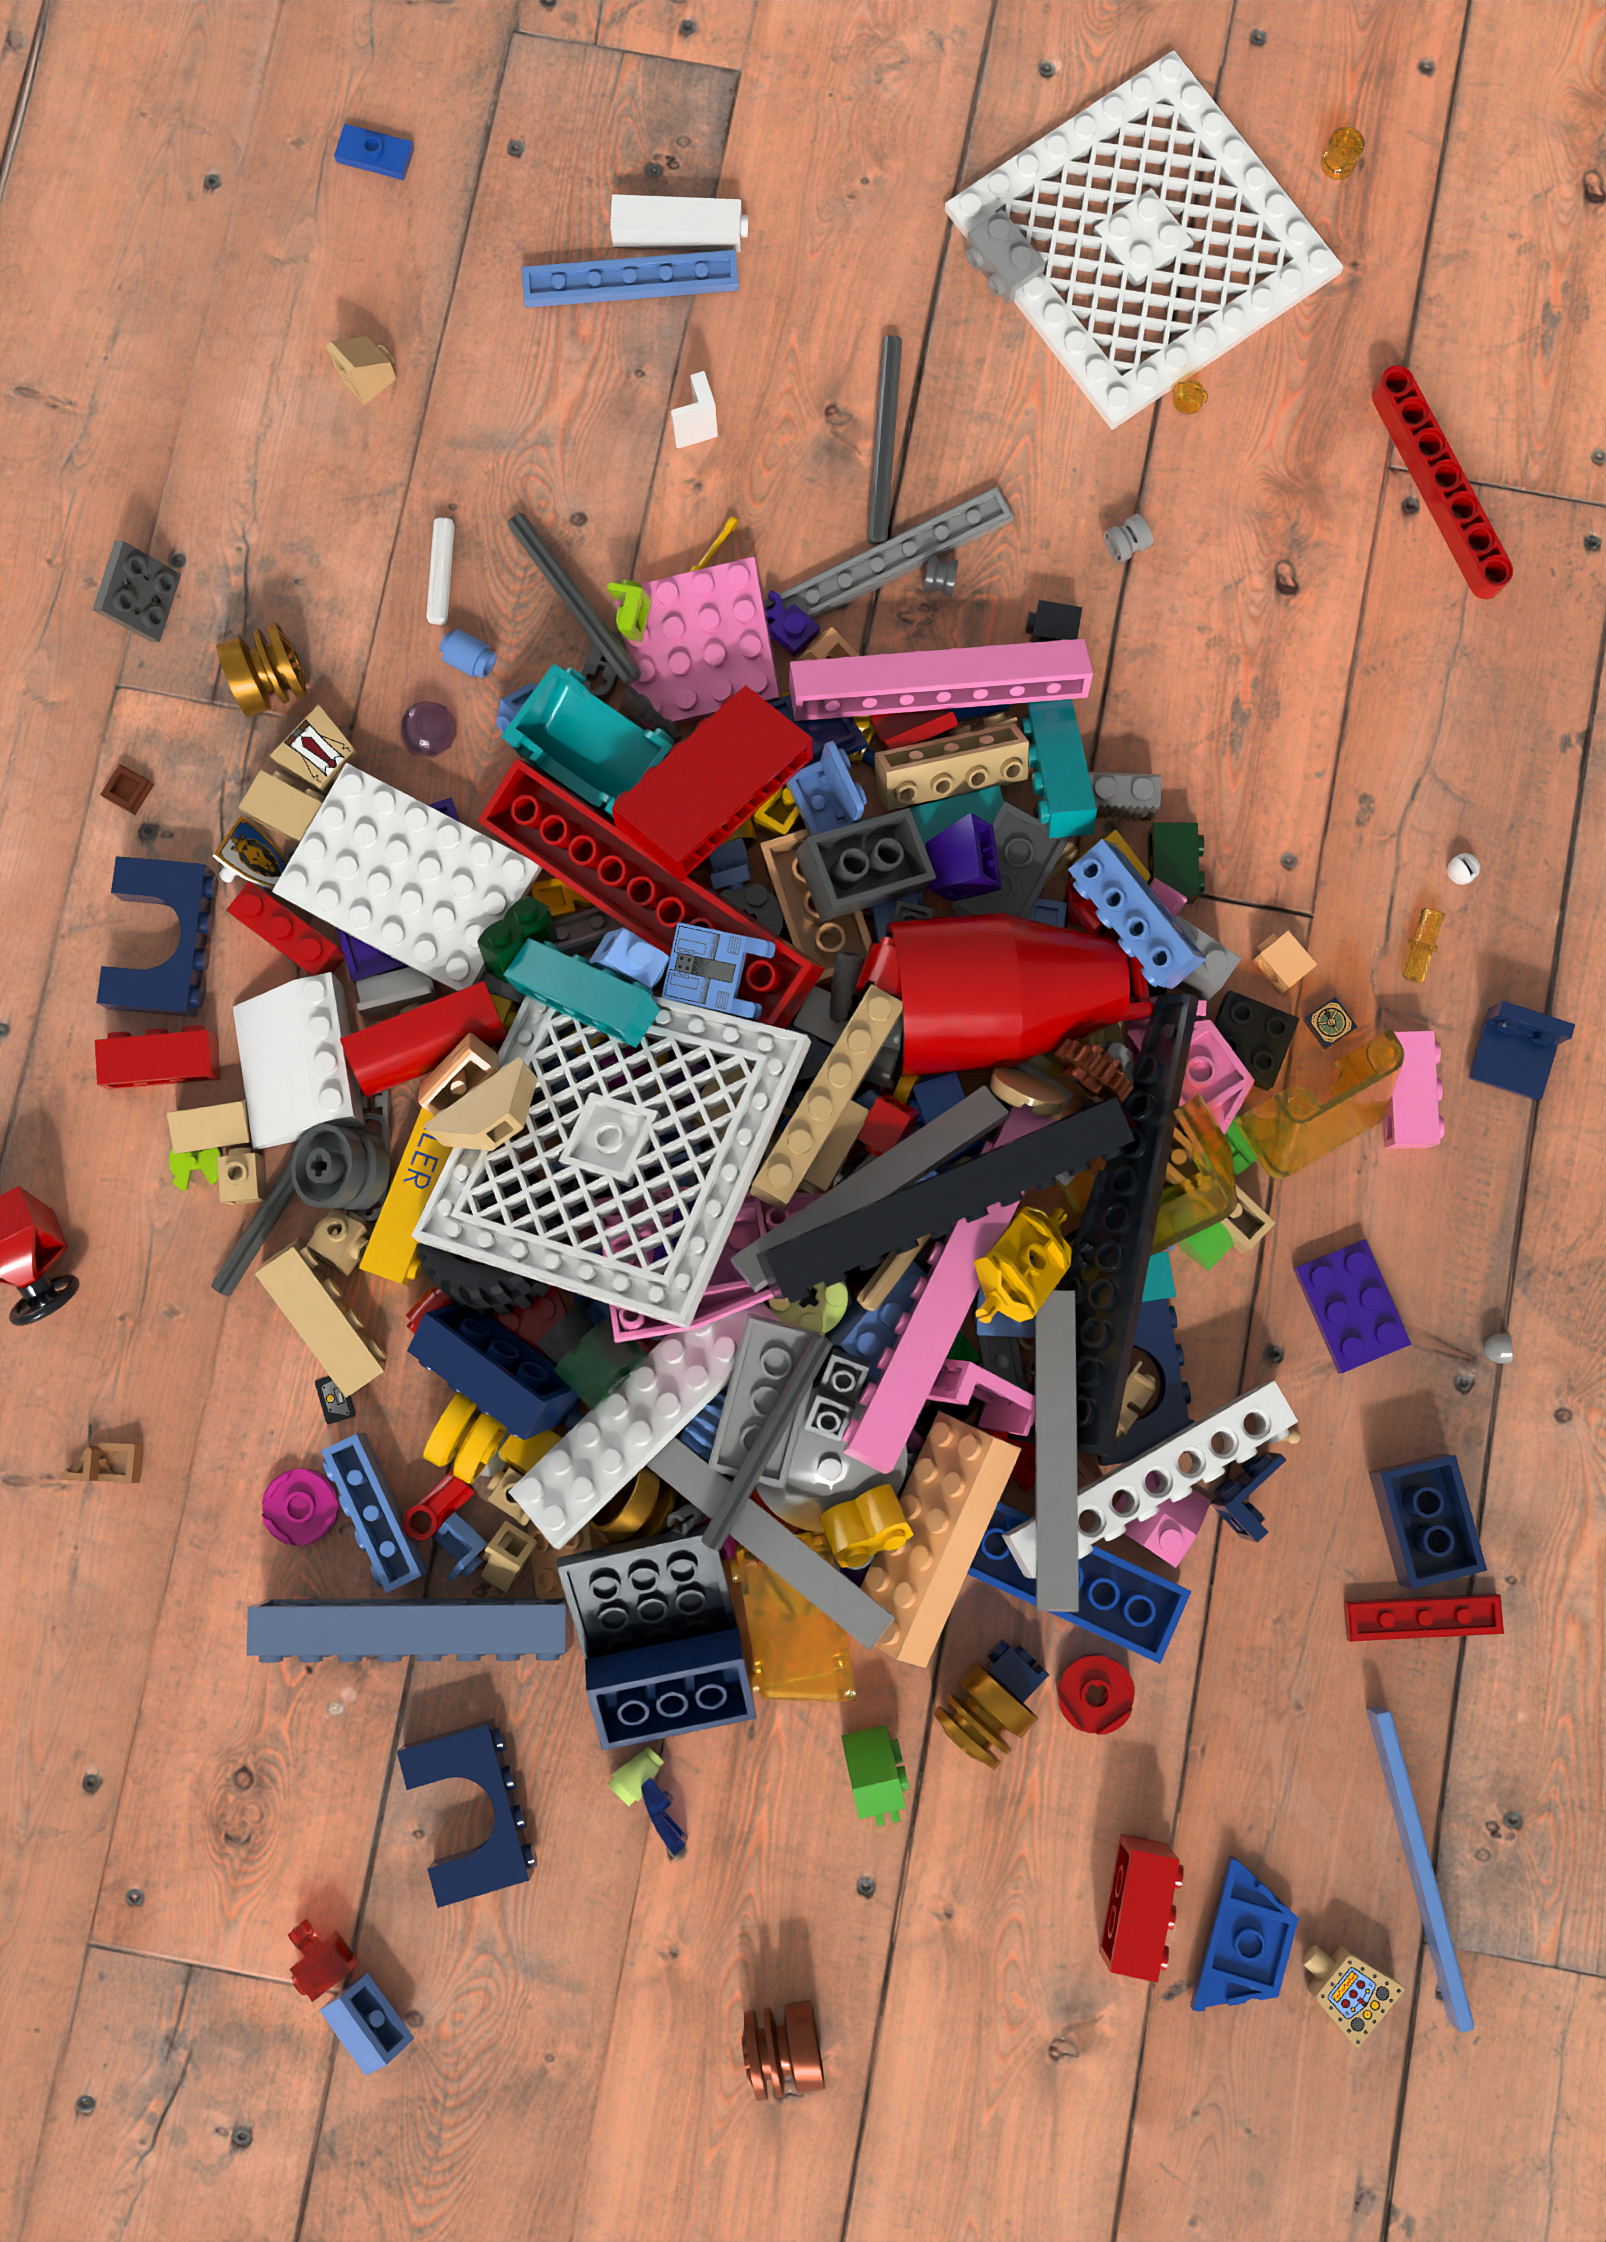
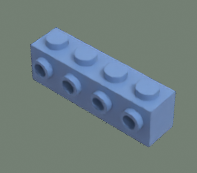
M1101 839L1068 869L1076 879L1073 882L1075 889L1086 900L1091 898L1098 907L1095 914L1106 927L1110 929L1113 927L1121 937L1118 940L1119 945L1130 957L1136 956L1144 966L1141 969V973L1154 987L1159 985L1160 987L1173 989L1207 960L1194 941L1115 843Z
M356 1433L321 1450L325 1459L322 1461L324 1470L329 1479L335 1481L341 1494L338 1496L340 1505L344 1513L348 1517L351 1516L357 1529L354 1531L355 1538L361 1550L368 1553L373 1564L370 1567L371 1573L379 1587L383 1586L385 1593H388L429 1573L415 1540L409 1537L403 1530V1513L366 1433Z

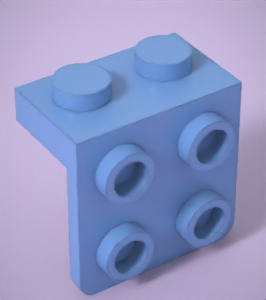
M834 741L825 743L820 762L801 769L786 783L810 836L860 822L864 805L867 804L861 785L858 782L854 784L848 770L851 769L846 752L843 748L837 749Z

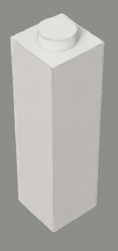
M612 194L610 230L613 247L703 251L736 250V252H741V237L748 238L749 215L742 214L741 199Z

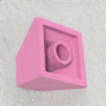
M1150 1471L1146 1475L1145 1485L1153 1493L1158 1489L1160 1481L1158 1475ZM1192 1488L1193 1492L1178 1501L1172 1502L1169 1498L1157 1505L1160 1511L1154 1516L1139 1522L1138 1518H1135L1126 1523L1124 1526L1127 1531L1123 1534L1168 1565L1177 1568L1197 1537L1211 1501ZM1122 1493L1113 1507L1117 1512L1123 1511L1126 1507L1127 1499L1124 1493Z

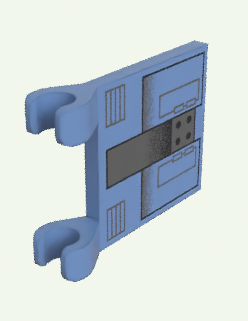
M678 922L661 998L743 1017L760 1019L762 1005L737 999L746 953L773 958L776 944L766 940Z

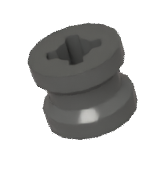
M930 555L923 592L931 593L934 590L942 591L945 596L952 597L959 560L951 559L948 562L940 561L937 556Z

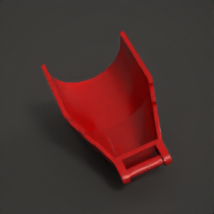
M1007 913L889 922L885 927V936H892L894 940L901 985L904 1032L903 1059L900 1069L901 1077L1016 1067L1043 1053H1049L1058 1049L1066 1038L1073 1041L1123 1020L1150 1018L1155 1005L1154 1002H1150L1148 981L1141 973V969L1144 966L1136 956L1130 957L1121 948L1118 941ZM1127 957H1129L1135 1003H1130V978Z

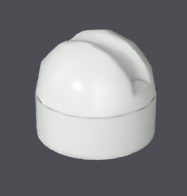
M1468 853L1455 856L1447 867L1449 878L1460 885L1470 883L1480 872L1479 860L1474 855ZM1462 860H1465V862L1467 863V865L1469 866V868H1470L1471 871L1473 872L1471 875H1470V872H1469L1467 866L1463 863Z

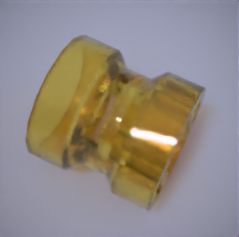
M1340 127L1330 136L1327 148L1324 150L1321 158V168L1328 177L1336 180L1345 179L1355 170L1365 145L1364 138L1358 130L1351 127Z

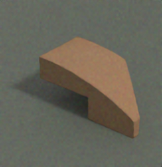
M101 1442L97 1446H88L82 1452L83 1456L71 1468H67L60 1473V1479L140 1483L143 1444Z

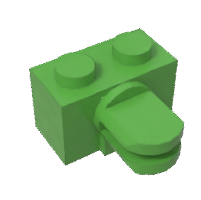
M887 1725L841 1735L859 1819L875 1816L877 1826H884L883 1813L890 1812L893 1823L900 1822L898 1810L906 1808L902 1791L910 1790L905 1767H896V1764L903 1763L898 1739L890 1740Z

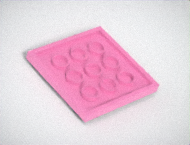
M755 557L641 584L644 591L652 599L642 642L628 640L621 633L625 641L626 652L641 673L639 680L630 685L637 726L644 731L646 729L654 731L656 728L663 729L702 720L707 717L710 718L721 708L722 703L729 695L736 694L745 685L767 702L781 699L759 569ZM615 599L618 610L619 606L624 604V602Z

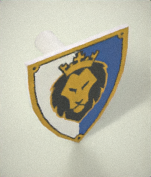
M243 816L237 819L212 856L225 866L219 873L223 881L230 883L239 875L261 888L274 889L287 866L286 860L272 841Z

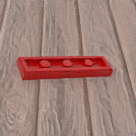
M1497 1593L1344 1601L1347 1640L1350 1642L1504 1634L1501 1595Z

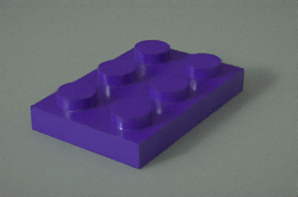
M1366 1239L1293 1268L1338 1373L1347 1372L1412 1345Z

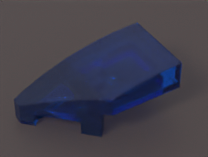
M649 1778L641 1785L645 1806L655 1829L675 1856L686 1846L688 1836L665 1811L672 1804L673 1796L666 1790L663 1792L655 1781Z

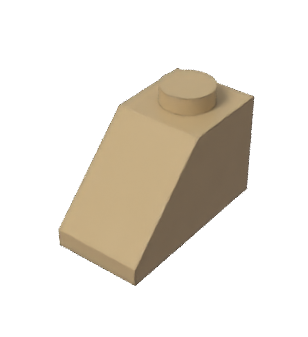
M367 336L332 341L326 345L341 381L363 405H366L397 379L392 368V364L395 361L391 354L382 344L376 347Z

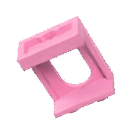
M945 1359L927 1397L929 1400L968 1405L971 1396L985 1402L986 1405L977 1426L981 1429L1027 1436L1030 1427L1035 1422L1034 1395L970 1361Z

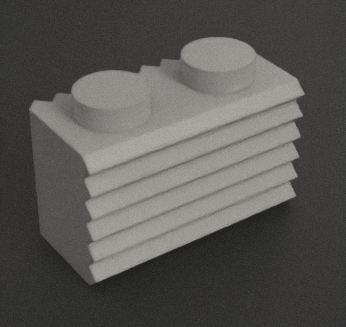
M1089 772L1097 807L1096 817L1098 819L1101 816L1105 819L1109 816L1112 819L1118 817L1120 820L1123 817L1127 820L1131 817L1136 820L1139 817L1142 821L1145 818L1150 821L1161 806V774Z

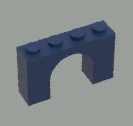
M116 856L111 893L122 901L161 904L173 908L180 921L181 937L174 954L157 967L129 969L101 966L96 1003L108 1010L197 1017L198 1008L203 1006L205 997L201 979L202 971H206L209 965V951L205 948L207 934L210 935L214 926L213 913L210 912L212 898H216L218 893L217 876L205 864Z
M1167 1298L1141 1302L1133 1344L1134 1348L1144 1352L1156 1366L1160 1380L1158 1397L1146 1414L1135 1419L1126 1436L1115 1441L1112 1457L1096 1455L1098 1465L1100 1466L1126 1463L1195 1422L1194 1419L1189 1420L1186 1404H1191V1393L1187 1381L1182 1382L1179 1367L1184 1366V1355L1181 1344H1175L1173 1329L1177 1328V1316L1174 1306H1168Z
M493 1719L403 1745L397 1751L407 1790L447 1778H465L482 1787L493 1804L495 1815L494 1827L490 1837L484 1843L473 1849L436 1859L427 1868L437 1908L529 1881L534 1873L533 1867L538 1865L535 1848L532 1842L526 1843L523 1828L527 1827L524 1808L522 1804L516 1805L512 1790L517 1788L515 1773L511 1765H505L502 1751L507 1749L504 1732L501 1727H495Z

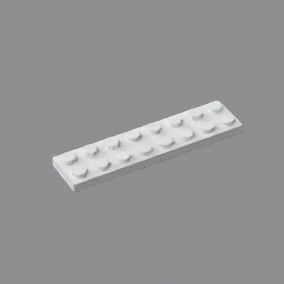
M763 1302L697 1329L669 1333L508 1491L553 1547L560 1550L730 1382L748 1313L781 1322Z

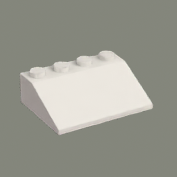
M332 972L293 980L233 1006L254 1150L299 1141L302 1135L310 1128L324 1123L346 1128L365 1127L359 1083L340 1041V1038L351 1034L344 986Z

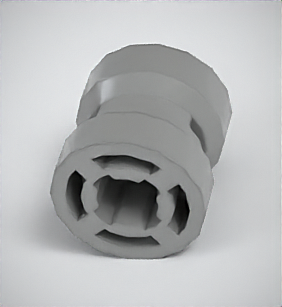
M1139 514L1127 518L1124 525L1120 527L1113 526L1103 532L1105 545L1112 558L1119 564L1130 559L1133 552H1142L1152 547L1154 543L1148 524Z

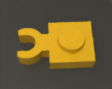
M557 878L536 882L530 889V894L533 898L549 906L552 920L575 914L574 905L576 904L584 908L595 906Z

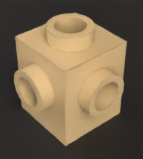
M331 1209L326 1218L318 1222L314 1235L306 1246L310 1248L318 1261L349 1276L357 1262L362 1260L371 1235L365 1228L366 1221L351 1211L343 1214L335 1209Z

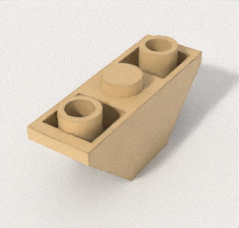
M518 1057L511 1063L502 1066L496 1074L482 1084L471 1088L465 1096L451 1106L440 1110L434 1118L424 1124V1127L443 1146L493 1151L524 1129L538 1078L527 1064Z

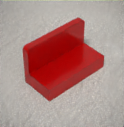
M947 709L870 715L883 751L913 745L958 726L954 712L948 713Z

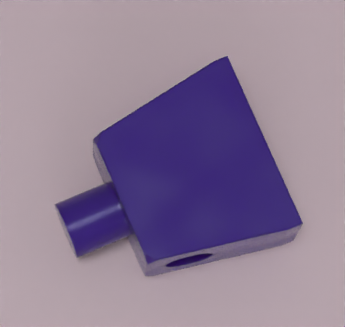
M970 813L926 843L925 849L936 879L922 892L931 889L932 892L949 901H959L1002 889L994 826Z

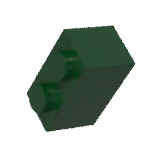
M1153 822L1147 832L1148 872L1151 875L1148 885L1151 884L1154 878H1157L1186 896L1187 902L1185 904H1193L1199 897V893H1203L1205 889L1204 871H1199V857H1203L1204 835L1198 834V823Z

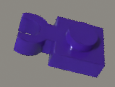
M771 590L768 593V599L774 603V607L766 609L767 620L772 623L769 626L770 635L795 657L820 633V626L795 603L786 610L782 606L780 595Z

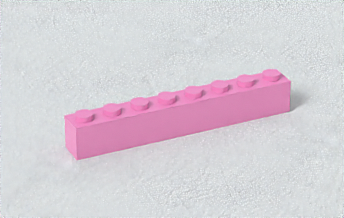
M1063 639L1048 642H1026L1022 644L790 662L789 690L794 720L803 721L1088 698L1093 670L1085 639Z

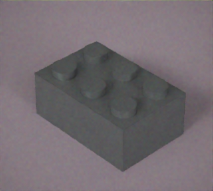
M910 808L806 837L795 851L821 922L922 892L936 879Z

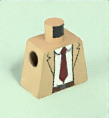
M319 705L307 715L270 755L282 770L324 796L328 795L346 763L356 767L361 761L359 754Z

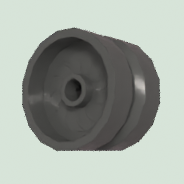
M325 1123L313 1126L302 1135L294 1149L291 1162L292 1183L297 1195L307 1205L323 1209H339L352 1212L369 1209L381 1198L387 1187L390 1174L388 1151L383 1140L374 1132Z

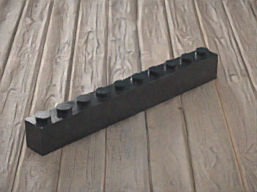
M1117 1097L1102 1100L756 1254V1257L774 1299L787 1298L789 1303H794L812 1294L810 1287L824 1282L825 1286L829 1287L847 1279V1270L856 1266H860L861 1271L867 1270L884 1262L882 1255L895 1249L897 1255L918 1247L917 1239L930 1233L932 1239L953 1231L952 1223L962 1218H965L967 1223L978 1220L989 1214L987 1207L999 1202L1001 1207H1005L1023 1199L1021 1192L1034 1187L1035 1192L1041 1191L1057 1184L1055 1176L1066 1171L1069 1176L1084 1172L1091 1168L1089 1161L1101 1156L1103 1161L1117 1157L1124 1153L1122 1146L1135 1141Z

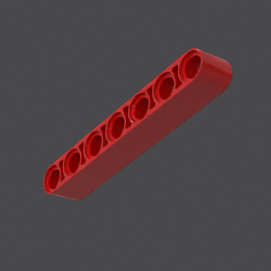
M1390 366L1384 371L1372 392L1373 403L1471 591L1480 599L1494 598L1511 580L1513 576L1512 563L1413 374L1404 366ZM1387 385L1394 386L1399 392L1389 390ZM1403 416L1412 418L1415 424L1408 423ZM1419 447L1428 449L1431 455L1422 453ZM1436 478L1444 480L1448 487L1438 484ZM1452 509L1460 511L1464 519L1455 516ZM1469 541L1476 542L1481 550L1472 548ZM1485 572L1493 574L1497 582L1490 581L1486 577Z

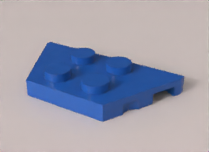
M1229 1856L1190 2003L1191 2009L1197 2012L1206 2011L1205 2007L1221 2004L1233 2006L1244 2004L1249 1999L1265 2000L1279 1997L1299 1920L1283 1902L1232 1856Z

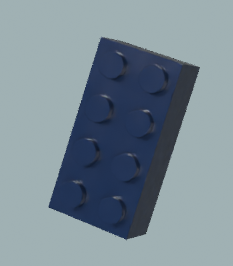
M457 1303L426 1312L407 1349L410 1354L419 1360L421 1366L434 1371L447 1381L451 1389L464 1394L476 1404L481 1412L494 1417L506 1427V1430L511 1435L522 1440L529 1439L565 1423L584 1387V1384L492 1315H480L475 1310L468 1311Z
M739 1628L585 1659L586 1692L602 1751L757 1719L753 1689Z

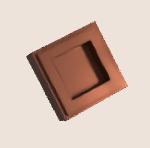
M119 764L100 795L129 813L136 815L154 784Z

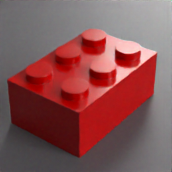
M1120 1834L1099 1953L1110 1973L1158 1983L1160 1970L1166 1971L1169 1947L1165 1946L1167 1930H1173L1176 1921V1906L1172 1905L1174 1890H1180L1184 1875V1867L1179 1864L1180 1859L1167 1843Z

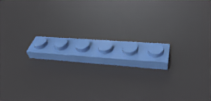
M736 250L521 267L523 296L526 308L739 291Z

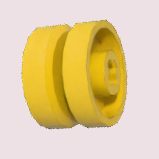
M457 1392L433 1430L424 1450L423 1458L442 1467L450 1463L457 1454L453 1464V1475L468 1484H473L498 1450L507 1431L506 1427L491 1415L481 1413L472 1400L464 1394Z

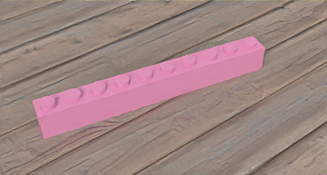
M1023 1104L1022 1108L1011 1105L1006 1109L1009 1112L1008 1119L994 1128L997 1132L992 1142L986 1140L978 1155L1057 1120L1049 1116L1034 1114V1112H1031L1033 1108L1026 1104ZM1020 1201L1005 1207H1001L999 1202L987 1207L988 1215L969 1223L966 1222L965 1218H962L952 1223L954 1230L947 1233L943 1244L938 1241L936 1242L927 1259V1263L932 1265L926 1278L919 1277L911 1292L910 1297L915 1299V1302L909 1313L906 1311L902 1312L893 1330L894 1333L898 1334L897 1340L893 1348L886 1346L876 1365V1368L882 1371L875 1384L872 1382L867 1384L859 1403L864 1405L859 1419L857 1420L852 1417L843 1433L842 1440L847 1442L843 1453L884 1474L893 1471L980 1287V1281L973 1261L985 1256L1008 1227Z

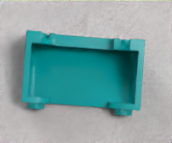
M553 664L501 737L525 761L536 766L614 820L611 807L614 805L617 797L624 791H630L638 784L643 774L650 767L660 764L668 756L675 740L659 728H656L654 732L648 729L644 731L591 694L583 685L586 681L585 677L570 666L564 671L556 664Z

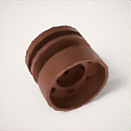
M811 2000L785 2004L784 2024L776 2025L770 2007L764 2008L765 2028L760 2029L755 2011L744 2012L742 2035L744 2064L747 2078L754 2089L758 2102L768 2100L767 2080L773 2079L777 2098L784 2097V2077L791 2075L799 2094L825 2089L819 2038Z

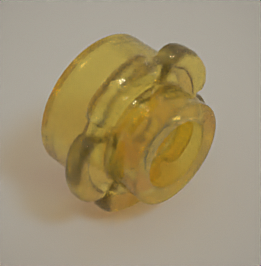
M1196 380L1179 382L1173 389L1175 393L1173 405L1184 414L1197 413L1201 409L1202 404L1208 400L1207 391L1203 390L1201 383Z

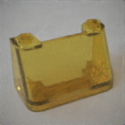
M1391 1028L1333 1062L1337 1069L1340 1068L1338 1080L1329 1086L1335 1097L1321 1106L1309 1089L1295 1085L1236 1118L1234 1122L1265 1172L1276 1179L1289 1177L1379 1124L1385 1118L1405 1059L1404 1049Z
M810 1532L796 1535L834 1566L832 1549L825 1533ZM742 1544L736 1545L737 1559L730 1560L733 1583L741 1582L756 1667L754 1670H749L752 1693H760L762 1701L823 1703L856 1701L845 1630Z

